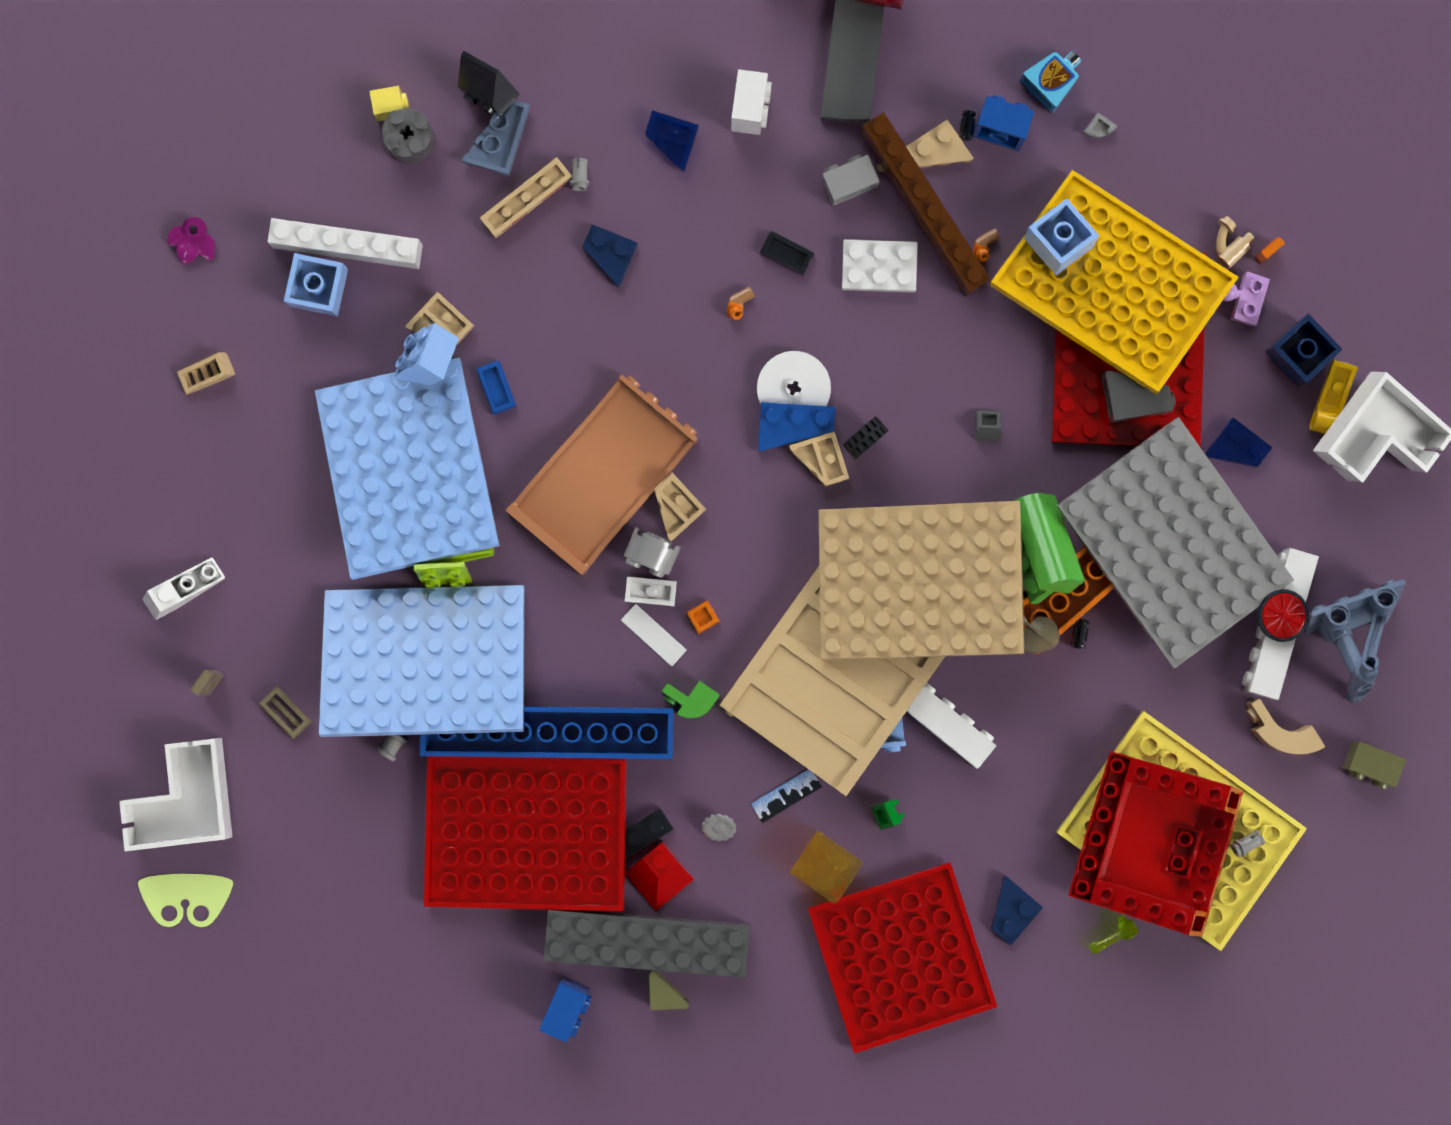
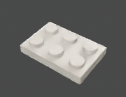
M843 240L842 290L916 292L917 242Z

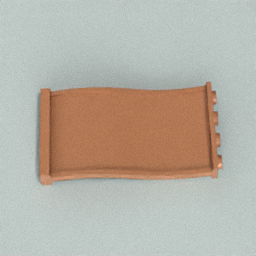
M621 374L618 381L596 408L548 460L517 499L505 510L582 576L589 570L590 566L626 523L655 492L654 488L673 471L698 441V438L695 436L697 432L687 423L684 426L676 420L678 416L668 407L665 410L657 404L659 400L649 391L646 394L638 388L640 384L630 375L625 378Z

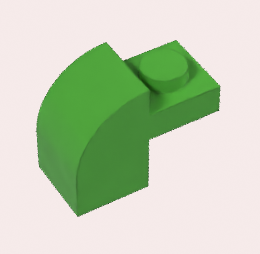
M701 681L698 682L689 697L669 683L662 690L666 694L664 697L666 701L675 707L678 703L682 705L677 714L685 718H697L706 714L720 696V694Z

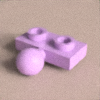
M1248 271L1243 274L1239 290H1237L1234 284L1223 299L1226 302L1233 299L1236 300L1230 320L1251 327L1257 326L1270 279Z

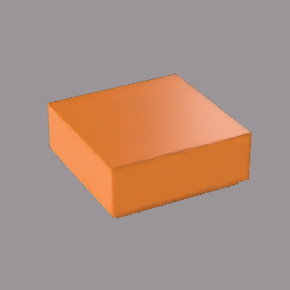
M1280 237L1275 238L1255 255V259L1260 264L1282 247L1285 242Z
M708 600L686 612L698 634L720 622Z

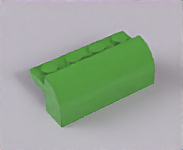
M1034 493L1014 500L1020 501L1022 580L1030 603L1039 604L1053 592L1069 594L1085 582L1062 514L1056 507L1058 503L1055 495Z

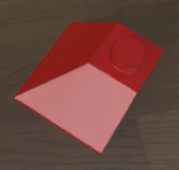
M664 841L660 842L625 871L626 876L655 911L660 909L694 880Z

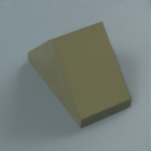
M650 970V1010L687 1009L690 1001L658 971Z

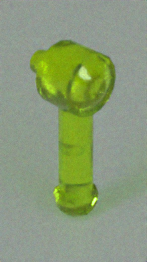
M1123 914L1118 916L1119 924L1117 930L1091 943L1089 951L1092 954H1097L1121 939H1133L1139 932L1134 921L1127 919Z

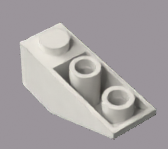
M213 557L148 590L142 600L154 619L157 620L225 579V576Z

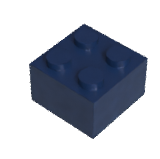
M1308 313L1292 325L1265 352L1300 387L1308 383L1343 349Z

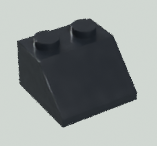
M466 51L461 53L458 88L464 93L463 98L473 106L476 104L481 105L480 108L491 116L495 113L504 118L520 95L519 92L500 70Z

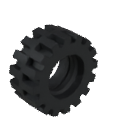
M875 416L849 438L843 446L856 460L889 430Z

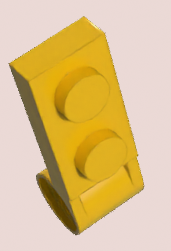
M1332 359L1310 420V430L1325 434L1344 408L1358 370L1356 365Z

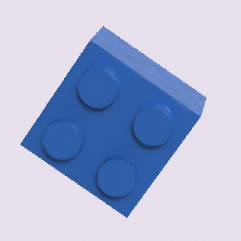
M987 96L980 110L972 136L1019 152L1027 137L1035 111L1030 110V107L1023 103H1008L1001 96Z
M563 976L539 1031L566 1043L569 1037L575 1038L582 1019H579L578 1016L580 1013L585 1015L592 996L588 995L590 988Z

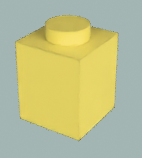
M399 86L370 91L373 113L377 121L386 120L394 110L409 108L407 94L402 93Z

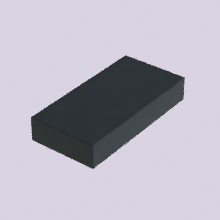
M773 231L770 232L760 251L761 255L804 276L815 254Z

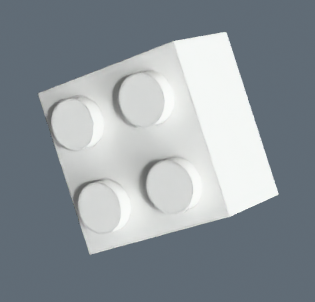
M738 69L731 131L760 135L761 127L766 128L769 106H764V103L769 104L772 85V82H767L768 73Z

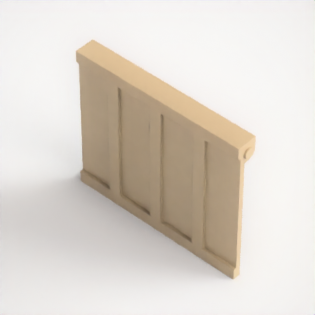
M818 566L720 706L725 709L724 712L729 716L737 717L847 796L945 656L822 660L820 640V569Z

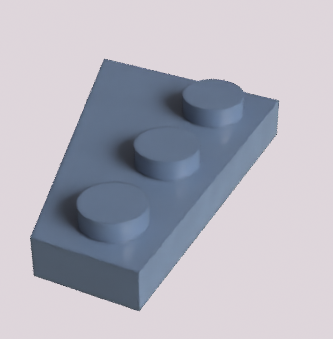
M515 100L504 118L494 114L483 133L475 140V144L468 154L466 153L461 160L462 163L510 176L529 114L530 104Z

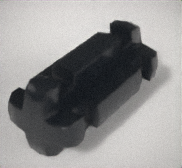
M964 110L959 137L962 141H971L976 113Z
M1078 619L1076 621L1077 625L1073 629L1072 640H1074V643H1071V646L1077 649H1085L1086 645H1084V642H1087L1089 630L1086 627L1089 625V621Z

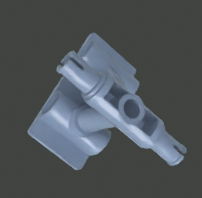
M1404 579L1397 582L1396 580H1389L1382 584L1380 588L1374 590L1372 588L1364 589L1357 596L1351 598L1348 596L1341 597L1334 604L1326 607L1325 605L1316 606L1309 613L1308 623L1304 632L1308 634L1318 630L1323 640L1336 645L1350 674L1346 697L1351 703H1357V700L1360 702L1363 697L1367 696L1371 687L1376 684L1375 679L1378 675L1377 667L1379 665V659L1376 656L1384 625L1389 621L1406 586ZM1370 624L1361 656L1352 639L1353 633L1351 630Z

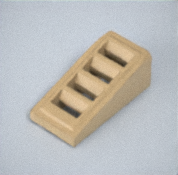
M218 352L177 371L186 395H189L234 376L235 372L227 353ZM208 365H210V367H211V369H212V371H213V374H214L213 377H212L211 374H210V371H209V369H208ZM198 369H201V372L205 379L204 381H202ZM189 373H192L196 385L192 384Z

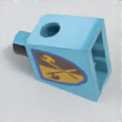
M1073 51L1064 59L1057 52H1053L1026 70L1020 82L1053 113L1077 81L1079 75L1074 68L1081 63V59Z

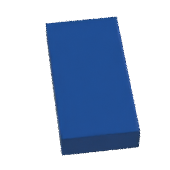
M499 360L476 368L493 415L517 407Z

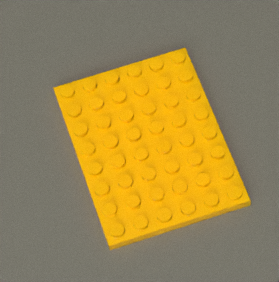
M1072 170L1035 222L1065 199H1068L1099 234L1095 246L1058 275H1055L1023 237L992 279L990 286L1157 395L1239 277Z

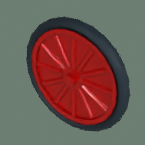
M1288 589L1277 590L1267 595L1260 604L1257 613L1261 631L1271 640L1277 642L1291 641L1300 636L1307 626L1309 616L1308 607L1304 599L1296 592Z

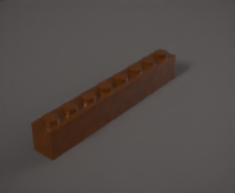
M883 112L865 123L860 133L965 297L991 280L886 114Z

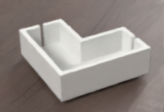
M1371 371L1314 448L1313 452L1327 464L1333 465L1332 468L1347 481L1363 483L1386 450L1409 470L1427 473L1440 454L1433 451H1424V448L1443 451L1451 440V428L1387 372Z
M222 738L165 744L170 794L119 801L122 824L134 822V826L122 829L125 851L231 838L232 827Z

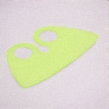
M165 874L143 878L138 881V887L148 910L160 925L172 927L179 924L183 918L181 901L187 899L190 903L187 908L188 920L195 926L205 927L210 925L223 909L231 893L233 881L222 876L207 874ZM171 905L176 908L177 917L173 921H166L162 918L161 912L165 906ZM200 905L207 907L209 916L205 921H197L194 918L193 911L195 907Z

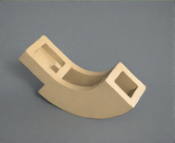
M1253 698L1245 703L1248 707L1247 715L1253 723H1258L1250 731L1267 747L1289 754H1309L1325 748L1312 725H1304L1297 730L1287 731L1274 722L1260 699Z

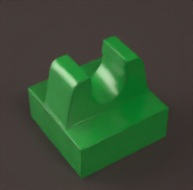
M897 799L881 802L871 807L880 830L900 824L901 820L905 817L904 812L898 814L894 807L899 804Z

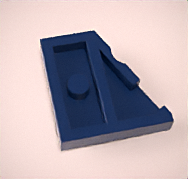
M592 224L583 249L594 259L614 284L620 288L638 243Z

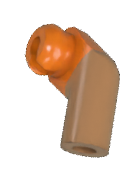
M995 228L981 235L974 242L973 252L979 262H986L989 259V245L1000 239V235Z
M749 286L729 298L727 306L729 318L739 320L743 316L744 303L755 297Z

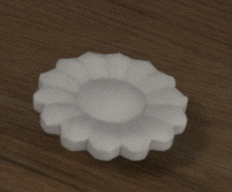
M710 815L702 823V832L710 840L718 842L722 840L727 841L728 838H732L733 834L736 833V823L727 815Z

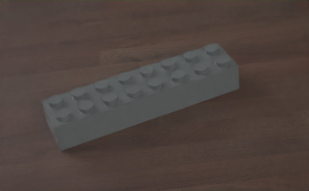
M548 910L544 961L745 978L750 927L747 923L605 911Z

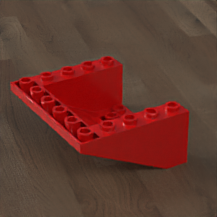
M1110 751L1068 896L1189 936L1203 937L1244 791L1230 785Z

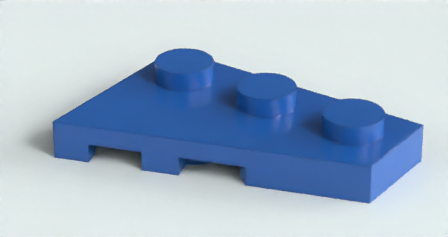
M761 402L758 452L834 432L835 406Z

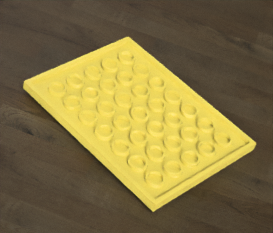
M1141 711L1113 752L1230 785L1244 791L1204 934L1201 937L1222 951L1307 828L1145 711ZM1107 761L1056 831L1057 834L1080 850L1083 846ZM1258 830L1260 832L1258 836L1262 834L1265 844L1246 853V857H1236L1230 846L1235 838L1239 840Z

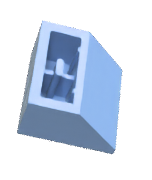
M436 323L426 328L423 327L414 334H410L404 341V352L396 362L395 367L397 369L394 377L399 380L430 386L443 380L459 338Z

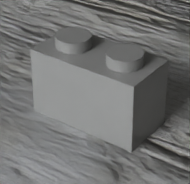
M856 155L848 159L847 164L842 166L835 164L825 169L821 180L832 206L878 188L880 181L868 155L863 157Z

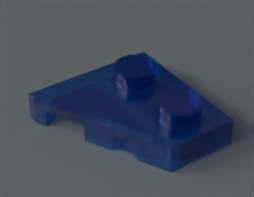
M652 110L645 136L681 171L685 172L699 125Z
M1233 417L1207 449L1205 455L1208 459L1213 458L1256 468L1273 447Z

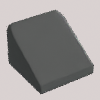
M976 410L975 439L977 441H1000L1002 433L1001 411Z

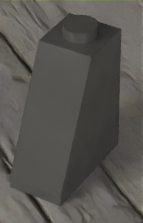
M1105 371L1101 375L1110 423L1169 414L1173 411V407H1175L1174 393L1170 392L1167 385H1163L1159 393L1155 395L1125 374Z

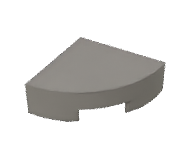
M1097 112L1083 132V135L1090 138H1103L1110 135L1117 128V125Z

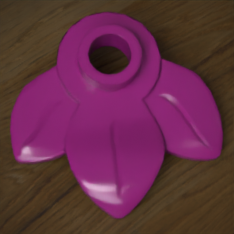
M190 217L184 221L182 226L174 227L168 234L167 243L177 246V256L183 265L191 263L198 254L205 259H213L215 242L207 233V225L201 218ZM192 225H195L198 229L196 234H193L190 230Z

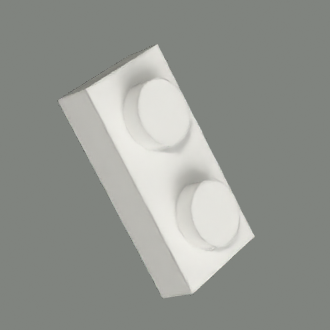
M627 577L625 602L674 606L677 581Z

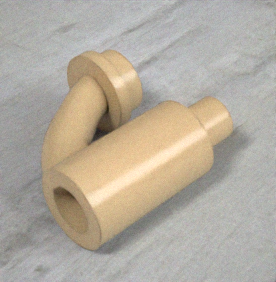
M1225 216L1218 221L1220 228L1216 240V252L1219 263L1226 269H1230L1251 248L1249 244L1255 238L1248 232L1244 237L1238 236L1226 247L1227 233L1232 234L1236 224L1231 218Z

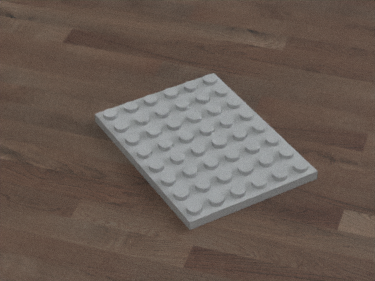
M1179 417L1169 422L1056 505L1057 509L1173 669L1259 607L1267 595L1274 591L1282 590L1294 581L1284 564Z

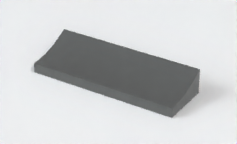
M835 0L820 119L862 125L870 121L884 6L854 0Z

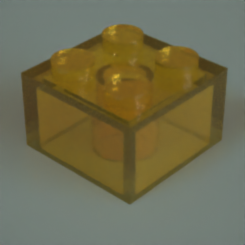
M817 830L790 870V873L829 901L837 904L864 861Z

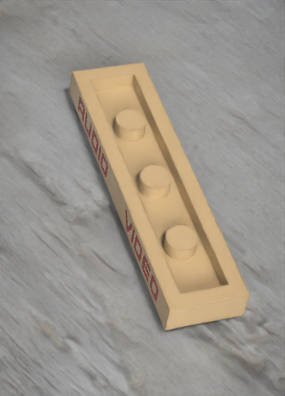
M556 157L482 215L480 220L492 235L498 238L573 179V177Z

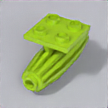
M495 547L414 565V571L422 586L427 588H439L440 585L462 587L465 584L472 583V578L465 562L494 556Z

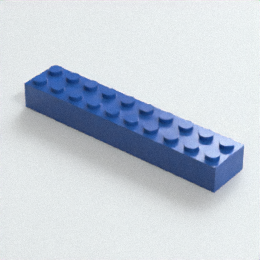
M524 706V732L420 734V756L673 759L674 708Z

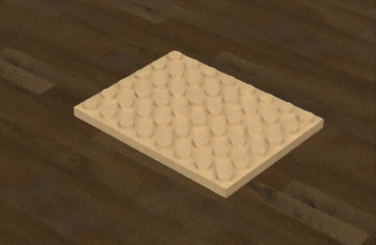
M1020 501L819 510L820 640L822 660L1024 654Z

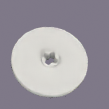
M800 351L783 352L770 359L761 370L757 382V395L760 404L761 402L827 406L831 394L830 378L823 364L812 355ZM797 381L801 391L791 395L787 385Z

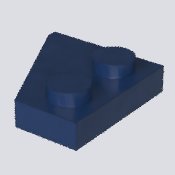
M1005 875L1002 878V887L997 899L995 916H993L991 929L1008 944L1012 945L1043 907Z

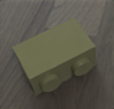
M1352 741L1342 769L1349 771L1348 776L1361 781H1363L1364 777L1373 780L1371 785L1386 790L1387 786L1397 787L1407 759L1360 741Z

